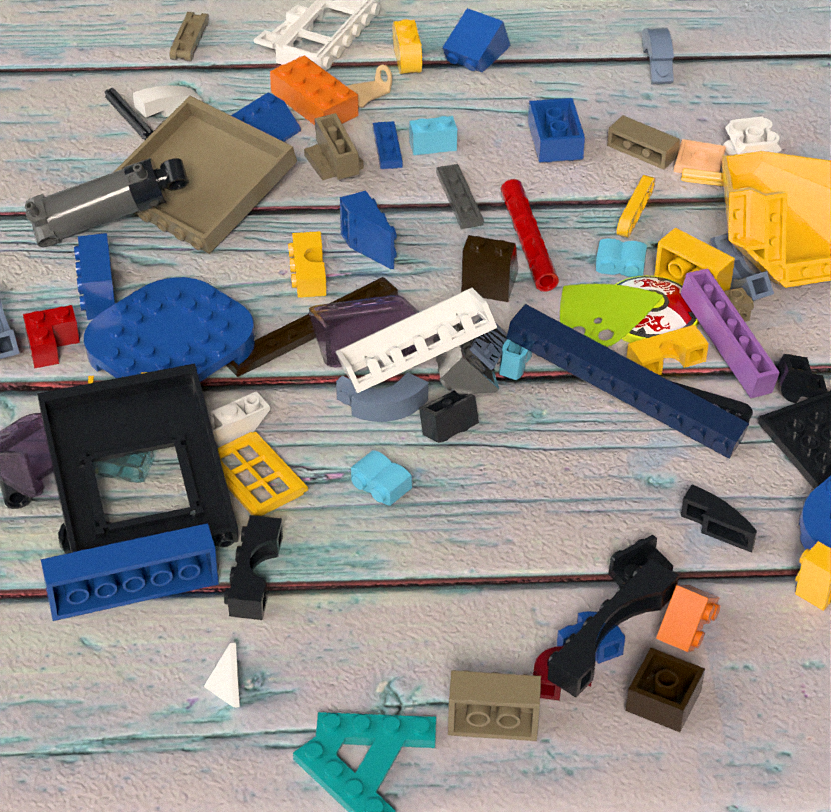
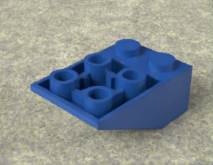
M366 190L340 197L341 235L348 246L387 268L394 269V258L397 257L394 240L397 239L395 228L387 222L384 212H380L376 200L371 198Z

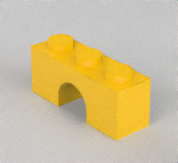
M321 231L292 233L293 243H288L289 257H294L290 258V272H295V274H291L292 288H297L298 298L326 296V274L323 262Z
M691 325L628 343L626 358L658 375H662L664 358L676 359L684 368L706 362L709 343L697 327Z

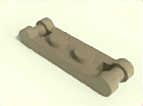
M194 12L186 13L170 48V59L184 58L185 61H192L193 53L205 26H208L209 14L201 13V15H195Z

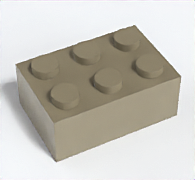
M451 670L448 735L537 741L541 676Z

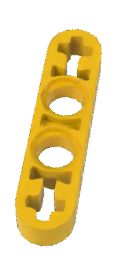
M642 176L619 219L617 235L630 237L653 193L655 177Z

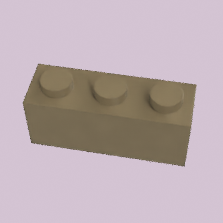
M334 113L315 118L316 140L337 179L360 174L358 151L337 114Z
M624 115L609 127L607 146L663 170L677 158L680 139Z

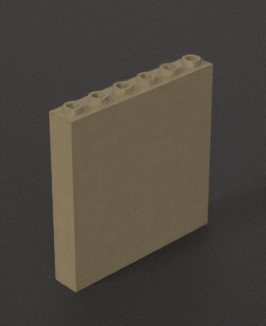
M189 96L114 172L152 158L158 169H160V165L169 159H181L189 184L180 190L171 191L165 189L167 203L141 212L138 211L134 214L138 215L144 222H151L156 225L161 231L173 234L178 240L190 243L196 250H203L210 254L296 164L297 159L293 146Z

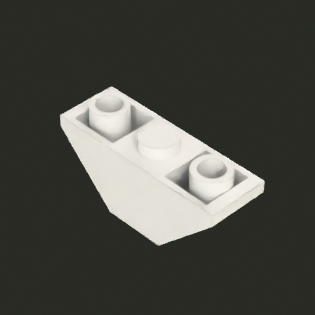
M257 391L208 413L217 446L221 447L250 432L253 433L270 411V406Z

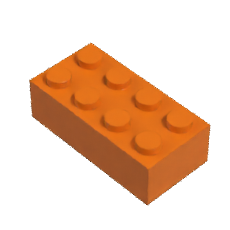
M305 55L270 71L271 93L284 100L288 106L313 125H315V118L334 113L337 114L342 124L358 116V94Z

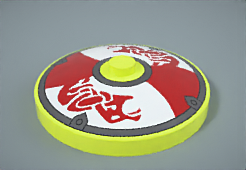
M636 276L615 284L640 288L663 295L654 308L622 340L632 343L691 325L698 326L699 321L680 294L683 287L682 284L659 276Z

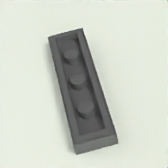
M453 164L436 167V174L460 228L483 226L484 219L459 165Z

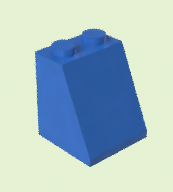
M467 8L442 48L446 59L450 63L460 64L468 70H476L483 73L510 47V41L502 20Z

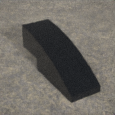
M692 484L683 498L681 517L702 524L701 533L752 553L757 530L751 523L724 500Z

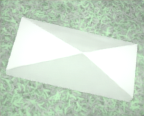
M230 643L204 687L234 708L240 707L236 643Z

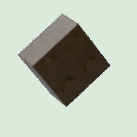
M650 648L628 688L625 711L681 732L702 691L705 668Z

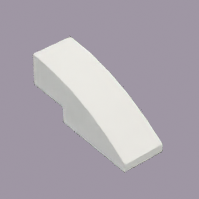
M156 86L133 93L134 106L145 118L159 112L164 117L170 116L189 96L202 101V98L191 88L182 86Z

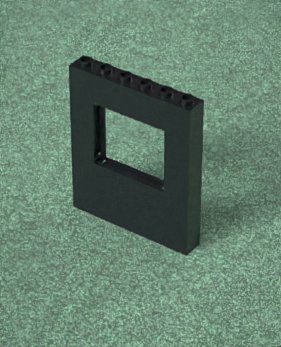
M195 363L37 393L71 553L208 524L215 547H228L238 542V527ZM175 447L190 507L106 524L93 463ZM195 510V513L190 515V511ZM109 528V531L104 532L103 529Z

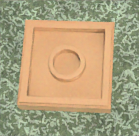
M682 139L674 172L682 173L684 168L720 172L722 156L725 155L726 147Z

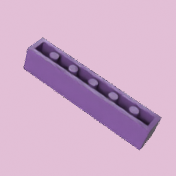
M709 269L686 273L680 293L749 397L755 398L773 393L780 372Z

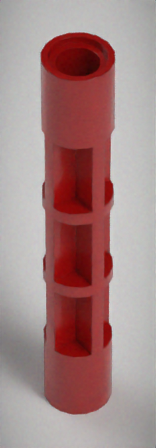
M510 179L502 184L501 194L513 221L514 229L520 240L521 248L527 259L534 283L540 291L553 290L558 285L559 279L538 229L537 221L530 208L524 187L519 180Z

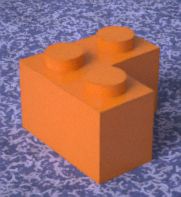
M676 585L656 639L686 652L694 651L695 647L699 648L705 634L701 631L703 625L710 624L711 620L715 621L719 614L721 605L718 604L720 597L691 585Z

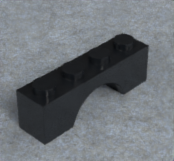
M250 515L247 526L242 527V546H237L235 554L237 565L231 568V587L226 588L224 594V604L228 605L230 617L263 620L268 600L267 581L257 576L253 570L261 562L279 556L283 539L282 518Z

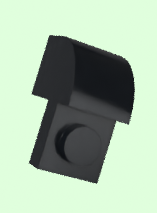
M783 354L777 369L780 372L778 376L780 389L786 400L798 403L800 397L812 398L828 392L823 375L812 374L807 357Z

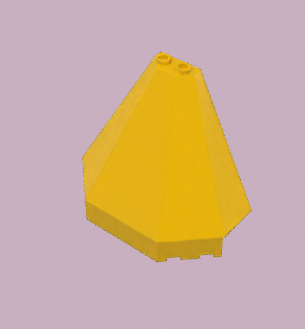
M768 151L722 156L729 241L761 272L767 271L770 281L785 288L831 281V160Z

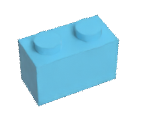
M441 116L430 119L422 118L409 121V144L413 156L457 151V126L453 116Z

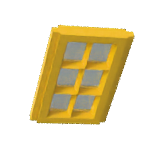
M250 432L217 448L228 490L251 515L263 516L304 495V492L308 491V486L257 432Z

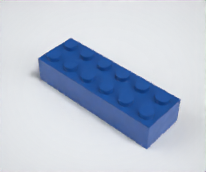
M208 524L40 559L53 621L219 585L216 550Z

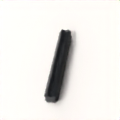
M114 88L105 90V98L141 138L146 140L153 133V130Z

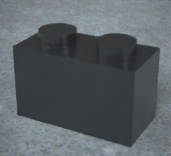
M454 390L419 407L423 435L438 443L445 442L450 437L460 432H465L470 427L479 423L476 397L472 394H458Z

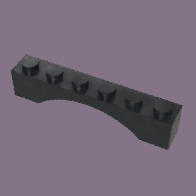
M650 559L643 567L639 566L633 573L632 578L627 583L623 582L617 589L616 594L610 600L606 599L593 617L589 616L586 619L582 629L577 634H571L565 646L559 652L555 651L552 653L547 662L549 667L548 680L576 698L594 679L595 654L606 635L617 625L631 617L661 610L671 600L676 585H678L679 575L653 559Z

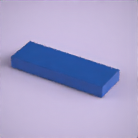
M374 122L373 134L380 169L403 168L395 122Z

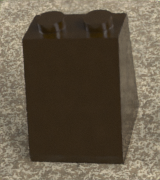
M468 235L462 255L461 292L473 288L482 298L508 302L518 274L516 243Z

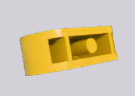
M415 20L393 21V47L399 74L421 73L422 49Z

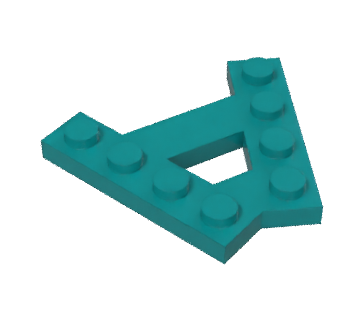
M318 712L316 736L293 752V760L348 812H396L394 808L377 794V791L402 747L435 748L436 717ZM343 744L371 746L356 773L336 756Z

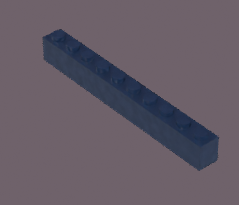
M525 304L510 321L507 339L730 459L743 440L749 425L748 422L533 307Z

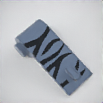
M480 317L474 324L482 321L483 319ZM497 323L496 329L476 337L469 349L491 370L496 366L502 354L503 345L508 340L506 338L507 333Z

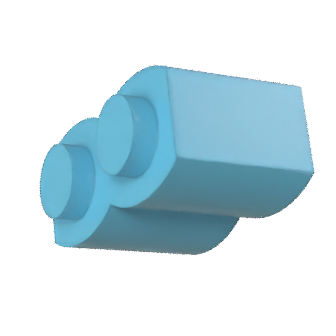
M601 239L596 258V271L609 275L620 273L627 277L643 276L647 244L639 241L622 242L617 239Z
M509 339L506 340L502 348L499 375L514 380L519 379L523 375L525 365L531 359L533 352L515 344Z
M372 450L351 467V480L354 486L359 490L371 493L372 497L379 503L382 502L385 505L391 506L412 489V475L404 467L392 463L385 455L378 451Z

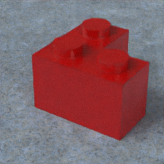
M72 305L23 314L34 369L59 364L57 347L80 343L77 321Z

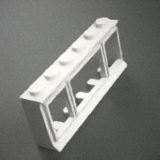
M316 0L275 43L276 63L284 65L305 55L326 71L341 56V53L350 46L351 42L360 35L361 31L369 25L370 21L379 14L380 4L378 0ZM324 9H335L352 14L332 37L311 32L314 26L313 21L315 19L322 20ZM303 38L325 45L315 54L295 48L294 41L301 42Z
M470 288L335 352L345 374H347L357 393L494 330L497 326L487 302L473 288ZM478 314L483 320L473 324L471 317ZM461 322L463 330L457 332L453 326ZM438 333L440 340L427 346L424 339ZM414 344L417 351L403 357L401 350ZM391 355V357H392V359H393V361H394L393 363H392V361L389 359L388 356ZM380 360L384 367L380 368L377 361ZM368 366L370 373L357 379L354 372Z

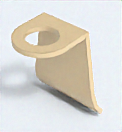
M380 65L376 70L375 81L348 85V88L358 94V107L363 108L371 100L390 93L392 73L388 66ZM382 70L387 73L388 79L386 82L381 78Z

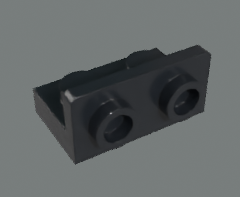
M651 535L645 539L638 540L635 544L624 550L615 552L610 558L608 575L620 586L623 582L627 583L632 578L635 570L639 566L643 567L650 559L655 560L672 571L673 565L656 549L657 538Z

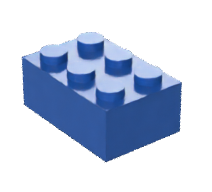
M573 98L529 101L528 124L539 162L583 159L585 136Z
M107 233L78 236L79 246H74L75 260L80 261L75 262L78 292L80 295L84 294V296H79L81 311L86 310L87 320H93L98 314L115 304Z

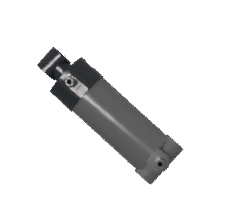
M152 158L54 194L48 196L40 194L32 197L25 204L26 217L32 224L37 245L39 247H49L61 243V238L167 203L165 189L171 191L180 190L189 184V180L181 159H169L160 165V169H158Z

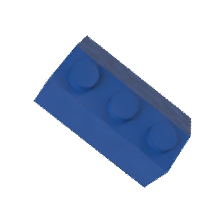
M269 92L231 115L283 142L301 131V127L285 101Z

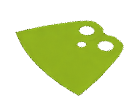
M614 284L563 286L560 302V322L572 329L577 326L584 327L585 333L583 335L606 347L612 346L625 337L654 308L663 295L640 288ZM602 318V322L598 324L594 323V320ZM606 329L614 332L613 337L608 340H601L598 337L599 333Z

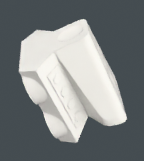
M763 116L735 119L725 127L731 138L723 145L726 147L725 152L728 155L756 151L778 153L782 149L779 145V135L772 132V122Z

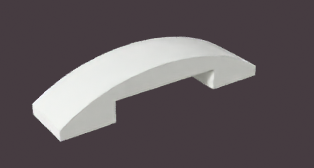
M301 5L294 6L286 13V21L272 32L264 30L254 39V43L276 49L275 43L308 8Z

